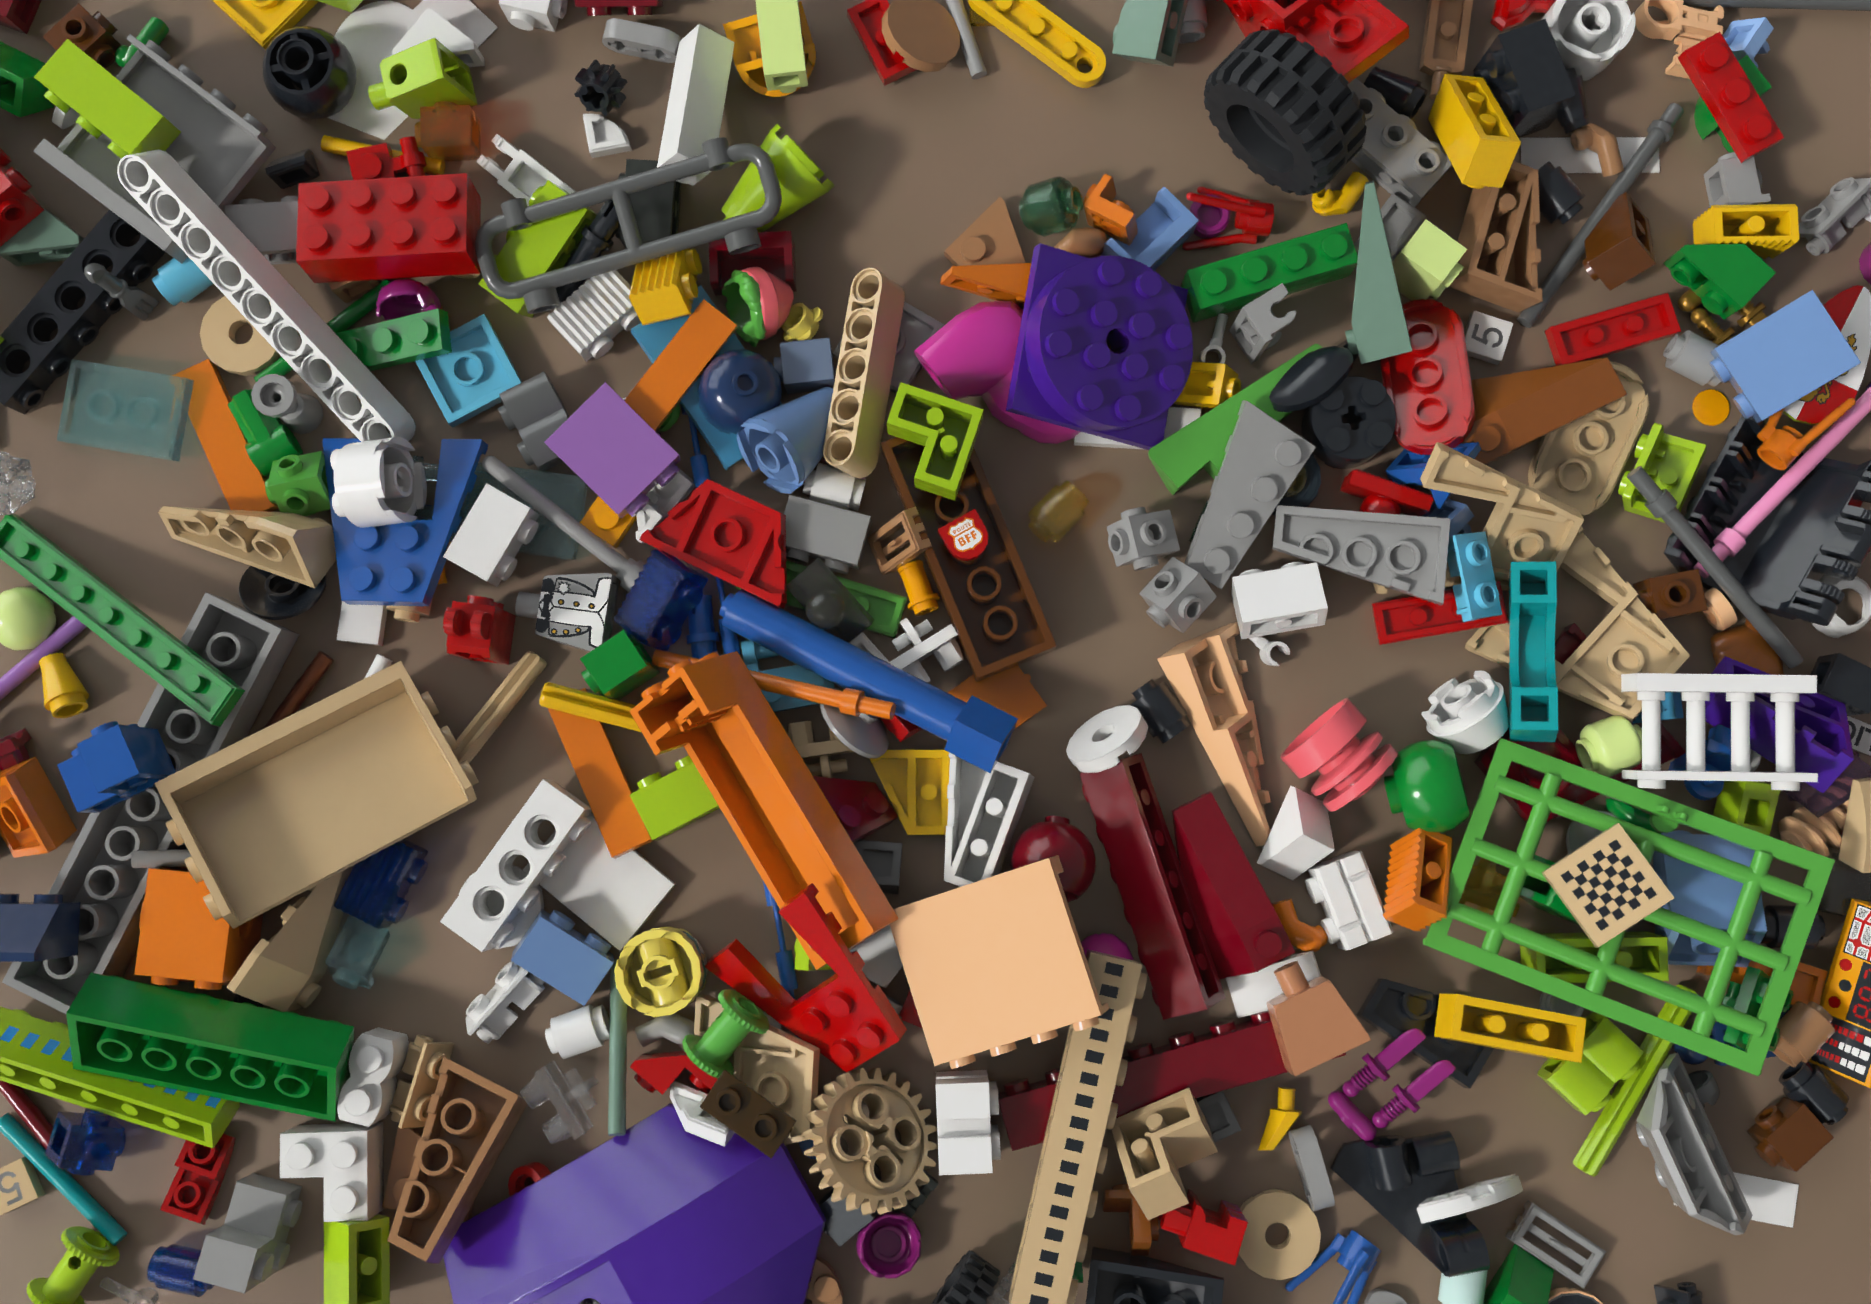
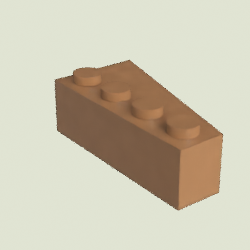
M444 1056L439 1069L441 1074L435 1094H432L427 1109L428 1117L421 1140L418 1139L413 1157L415 1159L408 1181H405L387 1240L425 1262L439 1264L529 1103L521 1096Z

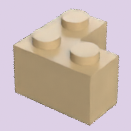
M1186 1088L1116 1118L1112 1130L1129 1189L1148 1220L1189 1204L1178 1169L1218 1152L1207 1120L1190 1088Z

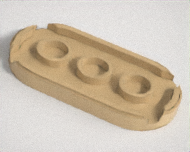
M1610 361L1627 395L1542 437L1528 470V483L1530 487L1578 510L1582 517L1599 509L1609 500L1649 412L1648 394L1645 395L1642 387L1644 383L1639 375L1631 368L1617 362Z

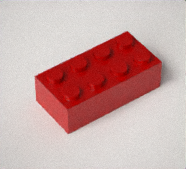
M467 173L299 183L296 262L314 283L480 274L474 241L477 231L481 227V197Z

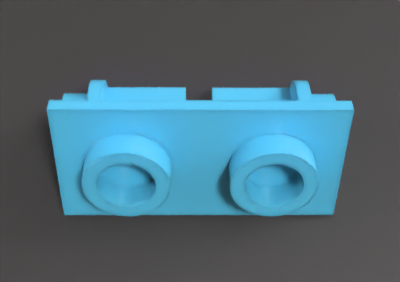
M1486 531L1453 535L1449 538L1447 562L1450 577L1460 576L1462 582L1461 584L1453 585L1457 615L1461 614L1463 622L1502 615Z

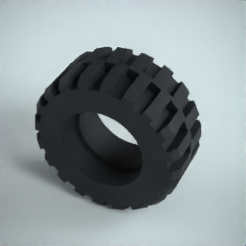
M1276 29L1255 31L1250 33L1209 75L1204 90L1205 109L1210 112L1209 119L1212 125L1216 126L1219 130L1218 135L1223 142L1232 148V153L1239 160L1242 159L1248 165L1247 168L1254 174L1261 175L1265 182L1272 186L1277 185L1281 188V191L1289 194L1295 192L1296 195L1304 196L1318 193L1362 149L1367 130L1364 110L1359 108L1360 100L1356 93L1351 92L1347 86L1349 82L1342 73L1338 74L1331 66L1333 63L1325 56L1321 57L1317 54L1313 46L1307 42L1301 43L1297 40L1296 36L1288 32L1281 34Z

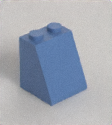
M1813 290L1711 351L1715 359L1709 362L1717 378L1723 384L1730 381L1738 395L1733 397V401L1743 417L1748 419L1753 416L1757 423L1861 363Z
M1683 830L1661 833L1664 836L1748 867L1755 852L1713 835L1691 834ZM1655 851L1653 854L1654 871L1674 896V899L1663 905L1662 908L1727 931L1743 883ZM1761 894L1745 939L1757 944L1761 943L1767 932ZM1655 924V934L1667 937L1668 964L1715 965L1720 948ZM1738 956L1735 967H1748L1751 960Z

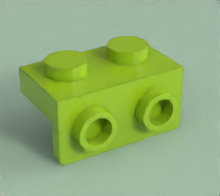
M1654 423L1649 435L1643 433L1637 443L1634 457L1638 458L1634 469L1642 466L1661 490L1667 489L1678 502L1675 507L1681 512L1707 452V447L1705 444L1666 434L1662 424ZM1626 471L1618 489V494L1622 495L1624 511L1664 522L1661 517L1656 519L1645 506L1647 500L1627 478L1631 471Z

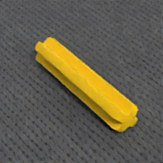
M551 682L545 683L539 698V704L542 707L641 732L629 712L636 706L634 704Z

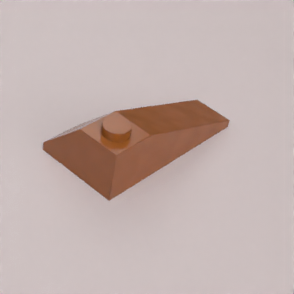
M1608 357L1471 380L1475 405V421L1469 435L1460 444L1479 442L1481 451L1475 460L1488 465L1626 396L1627 393Z

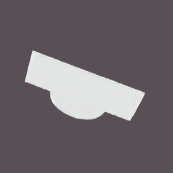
M423 0L413 10L394 1H377L360 7L344 20L335 35L346 46L355 64L357 81L354 94L349 103L340 112L327 118L385 140L408 117L407 114L395 106L382 110L375 109L369 98L368 87L383 82L380 70L381 61L392 56V49L428 7H431L474 41L477 48L498 27L470 0Z

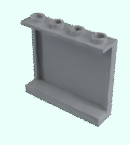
M129 34L126 39L137 51L116 75V78L181 131L165 152L174 158L224 213V205H230L276 149L264 136L268 129L249 113H246L241 118L232 110L236 105L214 88L209 94L200 86L204 81L185 65L181 64L176 69L168 63L172 57L152 40H149L144 45ZM77 123L57 148L46 139H43L33 152L181 264L186 260L188 256L119 181L117 166L121 158L107 148L112 140L105 134L96 139Z

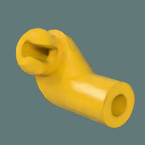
M1352 172L1341 190L1332 191V189H1327L1325 191L1324 188L1320 192L1312 194L1313 210L1322 216L1349 213L1364 192L1365 183L1369 182L1368 178L1359 172Z

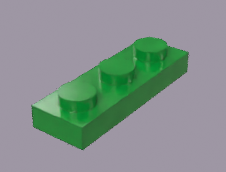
M439 308L335 333L370 372L452 353L448 312Z

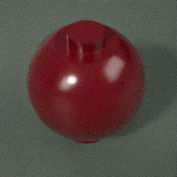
M1047 816L1044 822H1038L1030 826L1018 837L1011 852L1010 868L1013 870L1058 855L1064 871L1058 875L1069 903L1081 897L1091 885L1096 870L1095 852L1088 837L1079 828L1070 825L1068 818Z

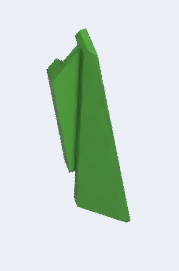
M1319 344L1310 346L1150 448L1148 457L1169 492L1175 495L1203 468L1213 479H1215V476H1218L1226 454L1224 451L1229 437L1235 429L1239 417L1238 412L1243 400L1250 402L1279 423L1292 413L1274 410L1269 398L1270 393L1284 374L1298 360L1322 347Z

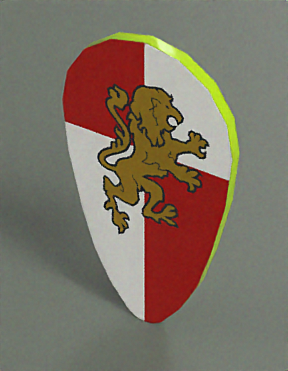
M1852 286L1836 294L1823 304L1861 363L1785 407L1783 413L1793 421L1808 425L1818 424L1847 399H1855L1864 377L1871 350V294L1864 286Z

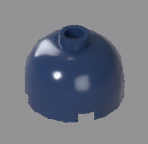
M745 349L727 351L712 359L702 372L698 386L699 408L706 420L719 431L737 434L745 428L741 425L749 418L780 406L782 398L780 376L773 364L759 353Z

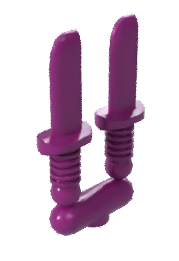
M1417 1028L1410 1029L1401 1034L1374 1058L1369 1053L1365 1054L1362 1059L1367 1065L1365 1064L1361 1071L1358 1070L1354 1076L1352 1075L1350 1080L1345 1081L1342 1087L1343 1092L1335 1090L1328 1096L1330 1107L1339 1115L1342 1122L1364 1141L1373 1140L1377 1133L1376 1127H1387L1390 1121L1393 1122L1407 1108L1416 1113L1420 1109L1417 1102L1456 1069L1450 1061L1441 1060L1428 1068L1405 1089H1402L1398 1084L1395 1085L1392 1091L1397 1096H1394V1099H1391L1384 1107H1381L1380 1111L1374 1113L1372 1122L1358 1109L1348 1097L1357 1096L1359 1091H1363L1367 1084H1371L1370 1081L1373 1082L1374 1079H1377V1076L1384 1082L1388 1080L1390 1075L1387 1071L1426 1038V1035Z

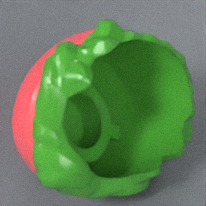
M758 266L734 270L731 278L724 283V288L722 289V295L727 297L725 306L730 319L738 326L737 334L753 347L757 346L759 340H766L776 334L777 330L786 322L794 300V293L789 284Z

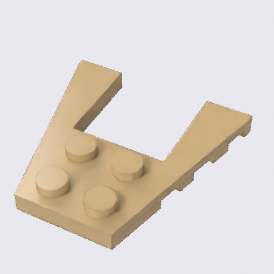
M1436 442L1420 478L1424 488L1496 502L1482 532L1486 531L1495 581L1501 582L1502 590H1509L1511 562L1556 561L1558 571L1584 521L1578 510L1439 442ZM1447 562L1445 587L1461 584L1460 576L1450 577ZM1373 583L1378 594H1387V590L1390 589Z
M1581 526L1560 568L1610 603L1614 608L1563 665L1555 660L1558 691L1609 714L1623 716L1632 723L1642 712V700H1637V692H1621V674H1676L1688 661L1690 655L1655 613L1651 614L1637 597L1638 593L1629 582H1624L1610 565L1611 561L1599 547L1596 548L1583 533L1584 529ZM1509 624L1479 628L1466 642L1465 649L1509 669Z

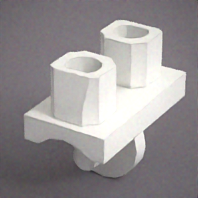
M905 618L899 622L905 633L893 639L892 643L897 651L911 643L914 647L888 663L929 683L931 680L920 664L922 660L934 654L944 672L963 662L964 658L956 642L958 634L952 624L922 642L920 638L933 630L929 621L926 619L913 627L910 621Z

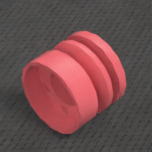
M1348 698L1342 699L1312 722L1289 744L1280 757L1299 779L1317 770L1321 773L1313 784L1311 792L1318 796L1330 790L1323 800V805L1330 812L1340 809L1368 792L1383 777L1384 772L1398 755L1397 750L1391 744L1384 745L1375 750L1383 740V735L1379 731L1368 734L1362 739L1356 736L1365 725L1367 718Z

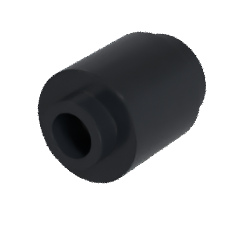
M1548 161L1538 169L1540 212L1550 224L1559 219L1564 225L1584 208L1579 201L1585 195L1560 166L1555 168Z
M1151 679L1132 693L1136 701L1130 705L1139 709L1148 725L1149 733L1153 738L1157 736L1162 744L1190 725L1185 718V715L1188 713L1165 681L1157 685Z
M1767 905L1764 908L1767 932L1760 944H1766L1769 948H1781L1795 906ZM1816 913L1804 949L1816 948L1819 941L1823 940L1825 936V922L1818 913Z
M1801 1061L1796 1067H1787L1780 1075L1779 1082L1784 1086L1783 1092L1791 1100L1805 1104L1822 1124L1833 1125L1847 1114L1848 1108L1846 1105L1849 1101V1096L1817 1064Z

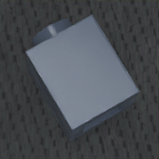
M830 338L780 343L781 357H774V368L780 376V381L784 382L787 394L811 392L823 387L834 388L835 372Z

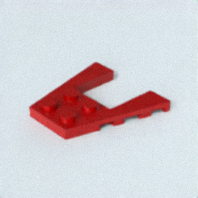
M811 883L789 899L778 913L836 974L795 1000L737 938L714 954L705 964V967L803 1041L820 1048V1053L847 1073L900 1041L907 1028L880 986L876 985L873 988L862 971L865 965L857 950L852 953L849 951L838 934L842 929L841 925L832 911L827 914L824 912L815 898L819 891Z

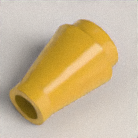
M53 653L41 658L39 665L42 673L45 709L51 711L52 716L55 718H68L85 711L88 708L87 699L89 698V693L69 665L65 654Z

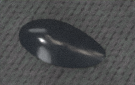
M1329 346L1312 351L1298 360L1284 374L1270 393L1269 398L1274 410L1278 412L1302 410L1319 403L1329 396L1344 381L1352 369L1354 360L1351 351L1344 347Z

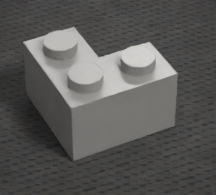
M255 1173L236 1181L224 1225L206 1235L193 1279L245 1294L278 1270L280 1271L285 1265L290 1251V1244L286 1243L290 1227L295 1226L302 1210V1201L298 1200L302 1186Z

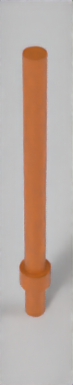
M656 649L652 657V664L670 669L684 660L690 659L693 664L700 659ZM749 670L760 690L837 707L840 713L857 717L863 713L892 720L895 714L896 704L894 702L867 697L864 691L847 687L841 691Z

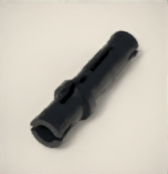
M613 200L606 201L590 225L585 224L581 231L583 237L563 267L600 257L604 251H610L614 245L612 238L620 228ZM586 279L557 287L556 290L560 304L566 301L567 297L571 296L574 291L578 290Z

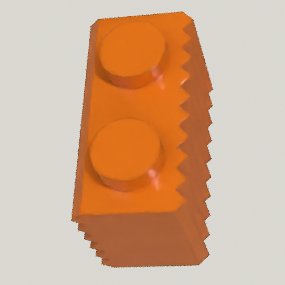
M1417 828L1389 845L1392 849L1389 852L1391 859L1388 860L1390 866L1387 868L1390 874L1386 875L1389 880L1385 883L1388 887L1385 890L1387 897L1384 898L1386 905L1383 906L1386 912L1382 914L1386 920L1413 931H1421V929H1426V926H1431V923L1447 918L1453 849L1452 837L1440 832H1428Z

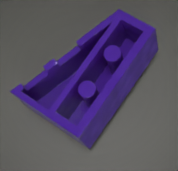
M1726 656L1711 673L1771 675ZM1710 693V701H1705V721L1712 726L1723 725L1731 729V702L1726 701V693ZM1755 693V702H1750V749L1776 764L1775 702H1770V694ZM1819 693L1799 694L1800 702H1795V772L1818 773V782L1805 783L1824 794L1854 760L1846 704Z

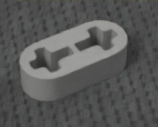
M613 18L606 21L602 43L605 47L617 53L664 63H674L676 61L678 44L682 39L678 34L669 29Z
M1311 1125L1288 1131L1303 1189L1312 1211L1335 1206L1333 1191Z

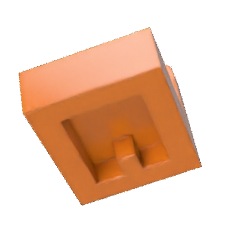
M1105 173L1098 184L1091 185L1084 197L1083 206L1088 225L1100 229L1109 236L1130 246L1138 234L1135 214L1127 204L1114 200L1116 197L1114 180L1112 176Z

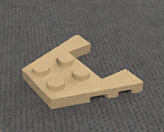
M705 994L696 996L694 1035L703 1036L724 1010L718 999ZM770 1024L769 1030L764 1034L750 1031L734 1051L733 1075L797 1120L792 1127L791 1134L784 1142L785 1145L809 1140L803 1136V1132L815 1126L806 1118V1114L817 1110L812 1100L818 1094L820 1048Z

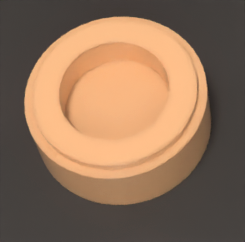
M1710 588L1704 592L1708 610L1701 613L1716 630L1724 631L1737 623V616L1732 605L1719 590Z

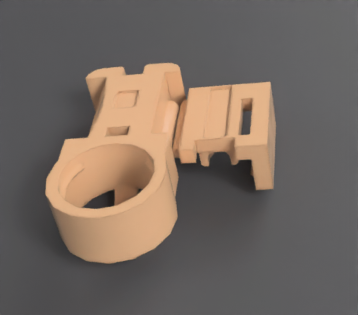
M1645 0L1635 11V25L1638 31L1651 39L1669 41L1674 39V44L1679 45L1676 49L1678 54L1673 56V62L1665 69V74L1690 79L1678 57L1686 49L1716 33L1721 32L1723 34V26L1717 25L1724 18L1723 7L1718 5L1713 11H1707L1683 5L1684 0ZM1648 6L1661 9L1666 14L1668 20L1656 21L1652 19L1648 12Z

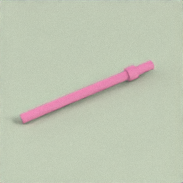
M1871 387L1861 395L1855 405L1845 412L1732 528H1725L1713 540L1715 546L1712 550L1722 562L1728 556L1734 557L1746 545L1745 539L1871 411ZM1699 562L1693 567L1694 569H1699L1700 576L1704 578L1709 576L1708 572Z

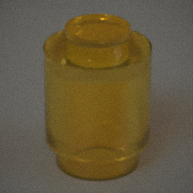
M1065 480L1061 486L1055 485L1028 512V516L1032 520L1028 527L1043 542H1047L1049 539L1058 542L1085 515L1084 509L1089 505V501L1075 485Z

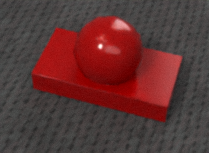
M1359 469L1352 470L1344 477L1340 489L1342 492L1364 499L1360 505L1359 512L1398 515L1404 513L1410 516H1423L1429 512L1434 499L1430 494Z

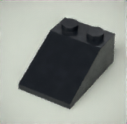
M1092 1247L1086 1304H1222L1224 1278L1147 1256H1131L1129 1252Z

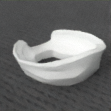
M1827 575L1820 578V582L1833 585L1840 590L1849 588L1858 592L1863 603L1862 618L1854 624L1847 625L1835 613L1828 626L1812 623V625L1821 633L1833 638L1851 634L1864 627L1871 619V588L1867 582L1857 576L1853 581Z

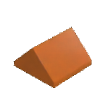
M36 756L0 771V834L14 858L49 853L57 849L77 831Z

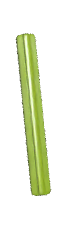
M1676 985V987L1697 994L1695 991L1684 985ZM1665 1002L1657 1017L1684 1027L1692 1012ZM1647 1033L1639 1047L1644 1051L1638 1060L1640 1062L1639 1068L1630 1078L1619 1081L1609 1102L1605 1105L1573 1160V1164L1589 1176L1595 1177L1598 1175L1674 1043Z

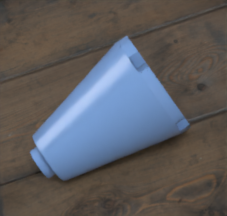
M823 387L749 418L741 425L745 428L737 433L739 450L752 472L759 468L768 477L763 483L779 493L791 494L803 485L824 456L823 446L833 388Z

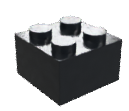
M1546 19L1499 34L1473 70V77H1482L1486 81L1518 138L1548 128L1576 96Z

